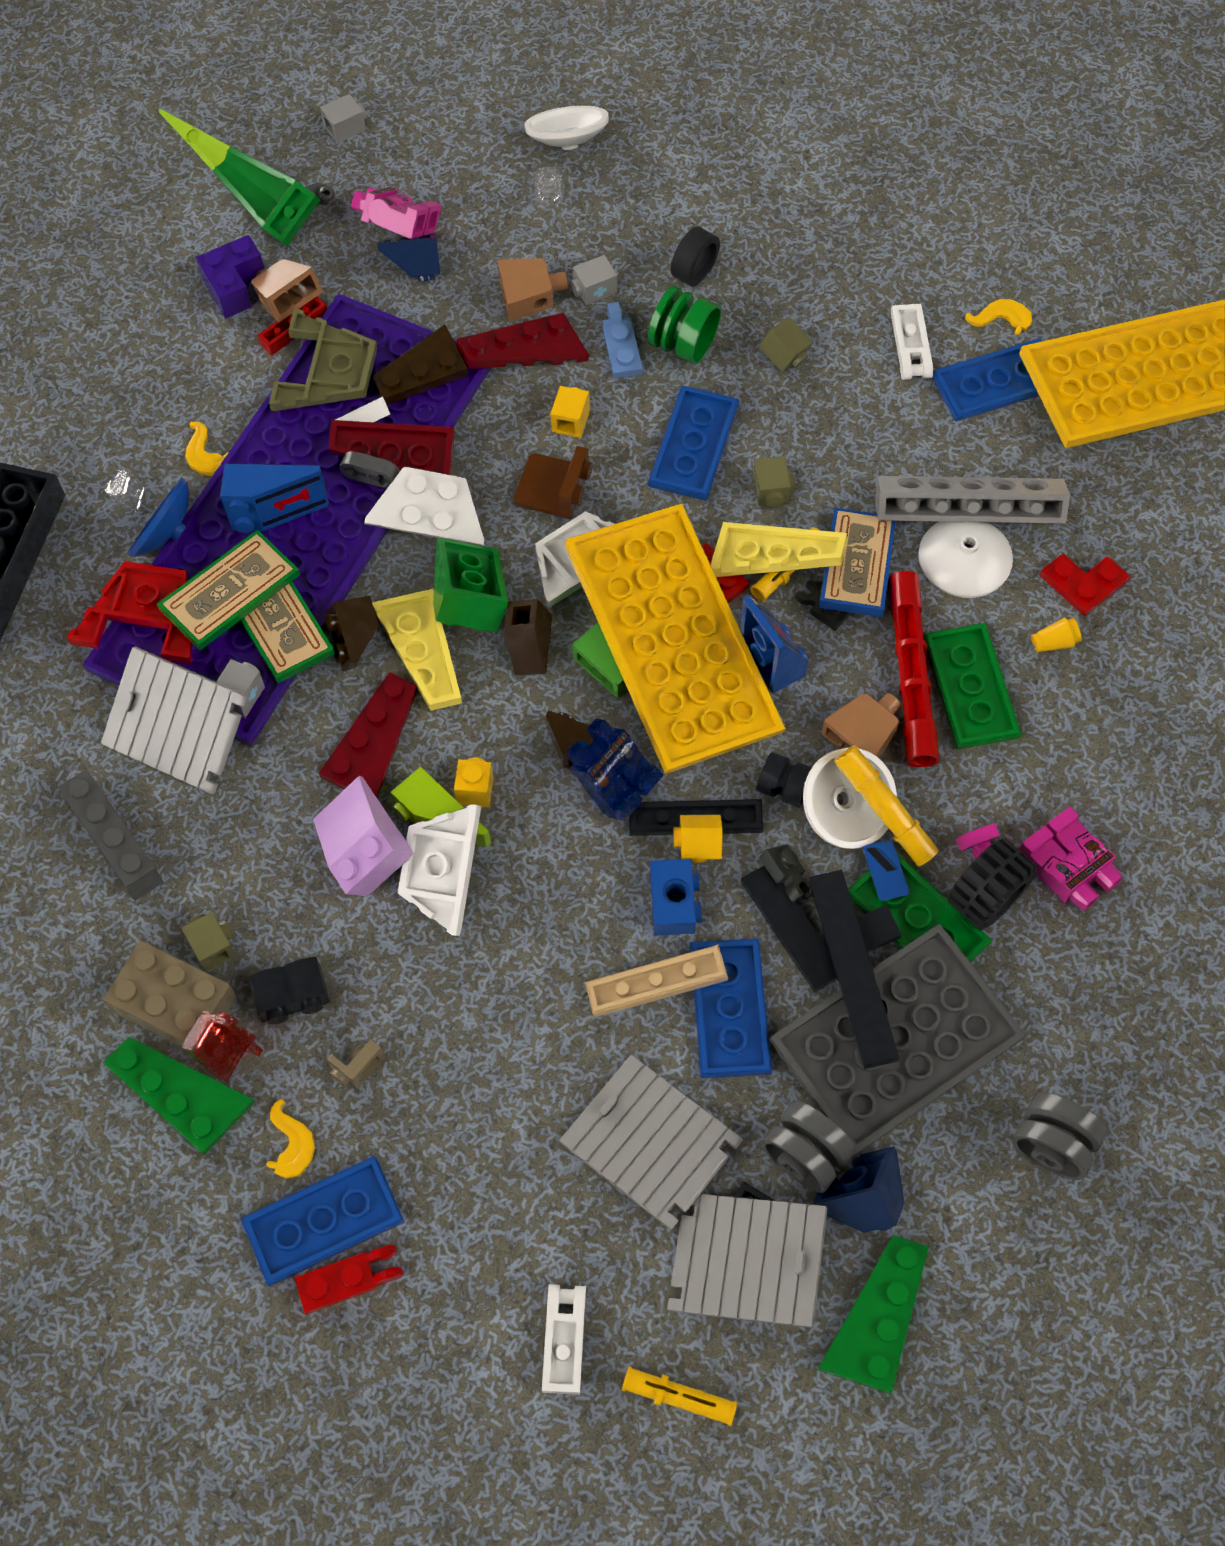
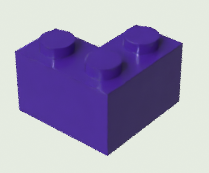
M250 235L196 256L201 277L225 319L252 308L246 284L251 283L258 271L264 269L261 254Z

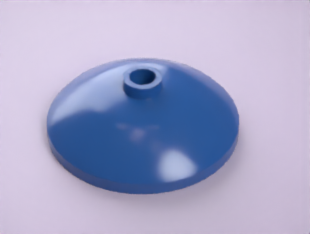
M181 477L162 501L128 550V555L140 557L154 552L162 547L170 538L176 541L182 534L186 525L181 522L189 506V486L185 478Z

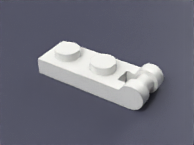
M922 305L892 306L891 319L902 380L912 379V376H922V379L932 378L933 363ZM920 359L921 364H911V360Z
M549 1284L542 1393L580 1395L586 1286H575L574 1289H560V1285ZM559 1304H573V1314L559 1313Z

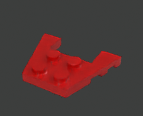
M124 561L102 589V596L93 607H88L82 615L83 621L76 629L72 628L68 633L67 639L69 643L98 649L108 620L166 629L168 631L160 653L162 658L168 661L191 664L192 642L158 609L157 603L189 580L187 572L185 570Z

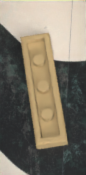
M719 945L587 981L585 985L594 1017L724 982L728 980Z

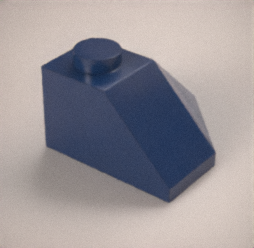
M437 234L423 235L413 239L401 237L394 242H391V240L378 241V250L409 276H417L418 281L435 280V275L440 274Z
M895 1147L861 1154L851 1162L854 1168L845 1172L840 1181L835 1177L824 1193H817L812 1204L826 1206L828 1208V1217L863 1233L875 1230L886 1231L896 1226L905 1202L898 1154Z

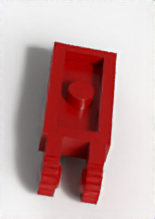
M387 1245L372 1250L368 1254L363 1252L294 1277L304 1313L307 1315L377 1290L379 1285L402 1278L404 1276L402 1267H391L373 1276L370 1264L381 1260H388L397 1254L395 1245Z

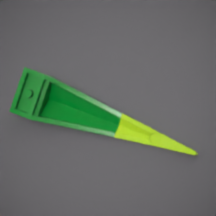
M160 109L159 113L220 178L261 227L285 246H288L321 199L295 179L251 158Z

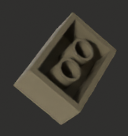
M140 940L102 1000L111 1012L201 1057L237 996L230 984Z

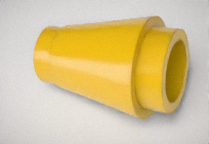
M1063 617L1037 633L1032 634L1031 641L1035 646L1036 653L1042 651L1074 648L1076 643L1082 641V637L1075 618L1066 619Z

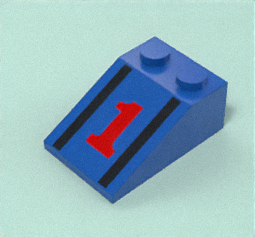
M224 465L220 497L232 531L243 533L256 530L265 531L328 506L329 500L320 466Z
M751 596L745 597L743 599L740 631L763 681L772 694L805 677L808 658L801 647L795 646L791 640L790 632L784 623H779L770 611Z

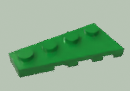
M892 1236L817 1370L888 1394L892 1393L929 1246L898 1236Z

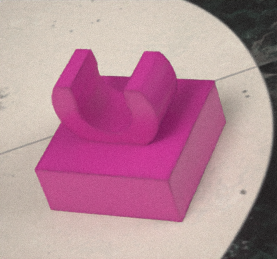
M995 823L963 834L955 840L961 851L972 848L976 859L991 845L989 841L1000 836Z

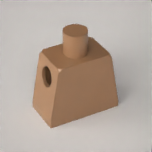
M542 258L497 260L499 281L509 321L554 307L553 292L568 289L566 273L548 274L546 262Z
M285 259L278 261L268 269L259 270L256 277L251 281L261 304L277 322H281L291 315L294 309L301 308L323 292L312 267Z
M863 693L824 720L821 734L839 749L856 745L859 749L866 750L880 758L897 732L899 720L893 714L901 707L900 702L889 693L885 694L878 702L868 694Z

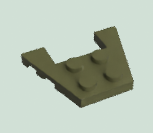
M294 309L288 329L290 338L316 340L317 343L307 383L297 384L275 381L269 401L271 411L366 397L377 353L376 341L345 328L337 329L328 325L324 319L319 317L313 319L306 316L304 311Z

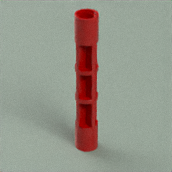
M900 571L890 575L888 578V591L896 637L895 654L898 656L900 675L899 694L902 696L905 722L903 734L906 762L910 767H932L939 763L940 757L936 723L933 721L930 698L932 687L931 682L928 680L925 654L927 652V643L923 637L921 619L923 607L920 581L917 573Z

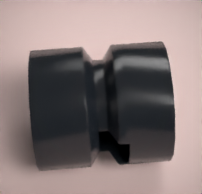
M771 751L761 771L756 791L773 798L781 795L783 802L800 808L803 803L804 785L812 767L800 762L792 765L789 758Z

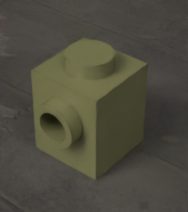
M788 317L773 327L758 347L784 372L792 365L795 368L799 367L808 358L809 355L806 352L814 342Z
M785 456L754 459L753 479L758 506L779 507L783 503H788L790 492L795 491V480L793 473H788Z
M213 912L195 916L188 922V925L181 928L205 972L236 956L228 941L234 937L225 919L218 922Z

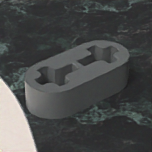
M353 451L345 453L339 467L341 473L352 480L382 488H388L400 472L399 468L391 461Z

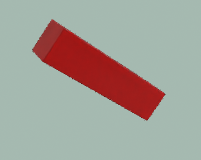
M316 296L299 308V310L304 311L306 316L316 319L317 317L322 318L327 308L326 304ZM292 314L281 322L276 321L257 335L260 346L271 356L295 339L290 338L288 331Z

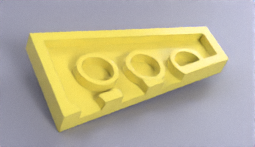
M723 522L710 566L716 577L841 566L848 542L847 533Z
M429 589L372 602L377 618L414 683L417 685L430 711L462 704L442 622H437L435 619L433 606L434 590Z

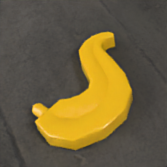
M998 299L990 303L978 315L973 316L967 313L965 316L966 321L975 327H983L997 318H1004L1010 322L1011 326L1016 328V335H1019L1022 330L1026 331L1032 324L1031 311L1023 304L1011 299Z
M190 422V429H195L196 431L187 446L186 460L190 468L199 474L213 476L229 452L224 456L219 453L206 452L204 449L209 433L207 427L201 422Z
M279 1099L271 1108L270 1120L277 1129L289 1138V1144L286 1150L279 1154L277 1162L268 1161L266 1166L275 1169L274 1173L276 1175L289 1179L301 1176L310 1165L316 1147L312 1132L300 1121L283 1113L282 1108L286 1103L283 1099Z

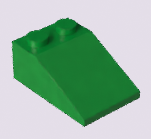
M438 537L436 541L433 595L436 621L449 626L459 625L470 627L477 631L497 633L508 604L498 549Z

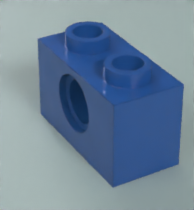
M691 859L650 861L654 936L695 934L696 923H702L701 902H694V891H699L698 870L692 871ZM678 893L684 899L680 902H672L667 897L670 894Z

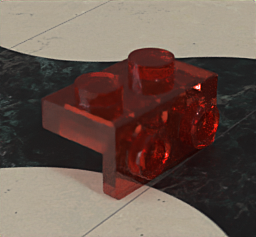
M203 1010L181 1046L183 1050L215 1077L226 1082L245 1052L258 1057L263 1052L254 1042L256 1037L249 1031L237 1027L238 1020L222 1011L215 1015Z

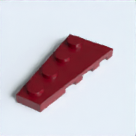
M564 312L458 338L456 346L468 369L506 367L507 363L534 366V362L550 361L551 365L563 364L564 360H577V363L588 361L589 358L587 350Z

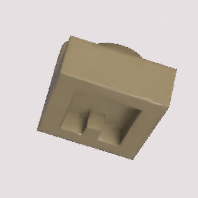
M370 1039L365 1046L360 1045L353 1051L349 1058L350 1063L347 1066L331 1054L327 1058L332 1069L329 1074L343 1087L350 1083L358 1089L384 1060L385 1055L382 1048Z

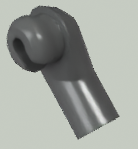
M316 182L305 187L321 199L319 202L321 204H330L335 199V192L330 186Z

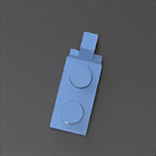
M619 302L607 303L609 319L603 320V336L613 379L643 374V368L632 322H630L629 316L622 317Z

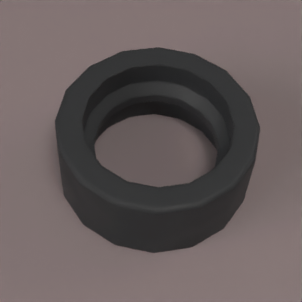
M699 226L690 229L682 238L671 262L672 276L692 287L697 286L711 271L716 262L720 249L719 237Z

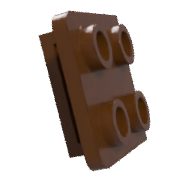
M576 446L571 462L537 453L531 454L514 495L515 505L572 519L576 505H580L582 502L585 480H589L592 473L593 462L589 461V449Z

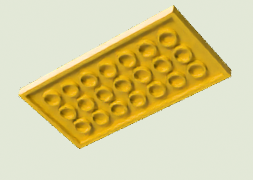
M1225 299L1022 346L1019 355L1065 449L1224 411Z
M682 504L566 539L564 546L665 774L783 733L785 730L784 724Z

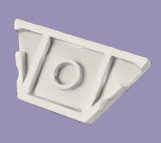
M403 467L365 517L364 524L484 545V537L466 478Z
M585 511L535 543L546 605L549 608L582 587L564 546L566 539L614 525L615 523L602 521L598 516Z
M473 804L456 812L445 813L432 820L408 826L406 842L414 854L402 865L398 888L400 896L409 903H414L422 913L430 919L436 920L447 929L446 931L449 934L460 936L481 811V806Z

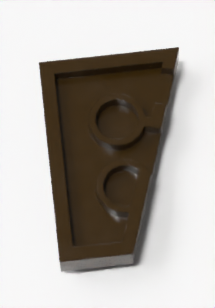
M443 325L374 374L372 378L380 398L383 397L386 405L467 377L468 368L446 325Z

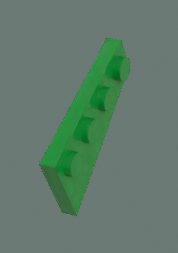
M128 1037L103 1062L105 1066L203 1155L255 1103L252 1098L131 1037Z

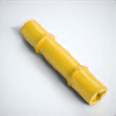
M856 745L849 747L834 760L835 764L854 786V790L861 792L875 814L895 835L893 839L899 842L918 867L930 861L939 852L937 846L919 825L920 822L912 819L897 796L880 779V772L873 768Z

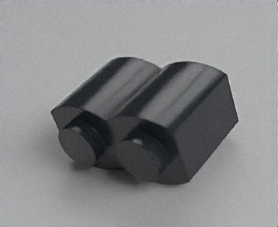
M317 957L303 958L282 967L266 969L249 976L257 1015L262 1022L268 1021L269 1024L283 1023L289 1019L288 1015L300 1011L303 1014H313L322 1010V1005L330 1002L321 965Z

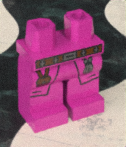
M372 187L368 188L366 193L360 190L354 192L351 208L362 212L361 221L366 223L373 222L409 239L428 235L436 230L442 204L434 201L417 204L406 194H397L398 189L393 187L382 189Z
M1069 806L1048 822L1047 826L1044 825L1023 841L1019 850L1038 866L1036 875L1064 903L1071 900L1081 910L1086 911L1099 898V895L1089 886L1092 882L1096 881L1106 892H1110L1120 884L1123 877L1112 864L1116 856L1109 849L1106 850L1102 842L1087 831L1078 821L1079 815Z

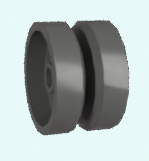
M1045 1092L1036 1093L1025 1112L1028 1120L1022 1121L1019 1124L1011 1140L1014 1148L1026 1159L1055 1175L1071 1180H1083L1094 1162L1091 1152H1097L1100 1149L1108 1133L1106 1125L1088 1109L1072 1100Z
M792 1101L781 1115L780 1120L783 1127L772 1126L761 1140V1146L777 1166L803 1186L817 1193H824L836 1177L833 1167L844 1168L856 1149L845 1132L828 1117L808 1104Z

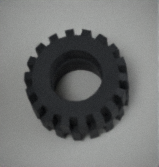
M1006 838L998 840L986 848L959 877L950 891L948 903L977 929H985L994 924L1018 900L1034 879L1038 866Z

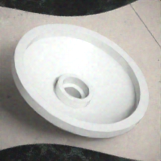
M594 106L561 107L530 117L525 122V131L531 138L546 145L562 147L563 150L576 149L578 144L589 141L601 132L609 122V116L605 109Z
M939 521L925 533L918 552L920 567L929 582L944 593L961 598L981 597L997 590L1007 580L1013 563L1012 550L1008 540L1000 530L988 522ZM965 545H971L973 548H968Z
M842 748L831 751L821 757L810 770L803 791L804 810L811 827L824 841L840 848H862L880 839L888 830V827L875 814L861 792L854 790V786L835 764L834 760L848 749ZM859 749L873 768L880 772V779L897 796L894 779L886 765L874 754ZM839 793L843 797V803L841 805L837 802V796Z

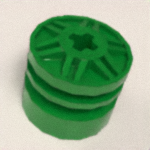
M671 286L665 291L653 313L648 330V343L656 348L661 347L665 352H671L676 346L675 354L678 358L692 364H698L715 338L721 319V307L704 298H699L693 304L694 297L692 293H683L681 288Z

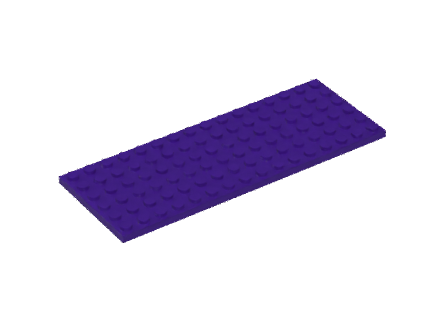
M339 293L321 319L326 320L327 324L340 330L342 328L348 329L375 340L377 343V353L366 397L271 411L269 405L272 394L271 390L183 518L181 523L186 525V528L176 541L170 538L151 564L185 570L190 580L255 532L243 533L232 531L220 497L225 464L320 466L329 500L328 506L260 532L299 569L300 576L292 582L323 632L326 630V611L334 602L345 600L389 530L364 524L365 517L387 488L355 481L341 473L339 467L343 457L331 454L328 449L331 420H336L379 399L380 396L373 383L372 376L433 333L431 330ZM306 339L278 380L279 382L307 383L317 343L316 340ZM491 368L468 369L467 377L387 405L390 415L375 422L454 427ZM112 621L102 635L98 649L93 648L84 661L83 666L86 671L119 686L132 647L136 646L162 658L160 653L168 630ZM239 621L201 651L192 643L191 664L170 662L215 682L231 659L241 664L248 662L260 671L265 688L246 718L241 717L234 738L252 746L296 675L277 684L242 623Z

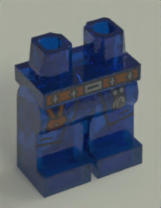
M595 719L587 730L594 739L590 746L584 741H578L567 751L573 763L569 770L575 777H578L581 785L604 815L608 818L625 821L643 800L640 795L646 796L664 774L657 766L651 765L638 750L635 742L629 738L630 735L625 729L614 728L604 719Z

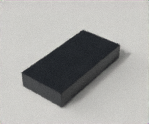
M887 904L857 917L867 953L902 938Z

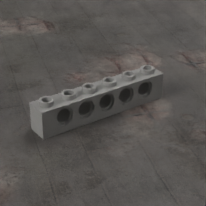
M877 476L875 507L878 520L1066 523L1070 493L1064 479Z

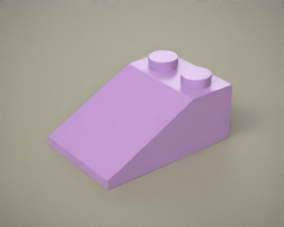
M358 776L313 819L328 868L345 894L357 896L371 894L414 854L361 776Z

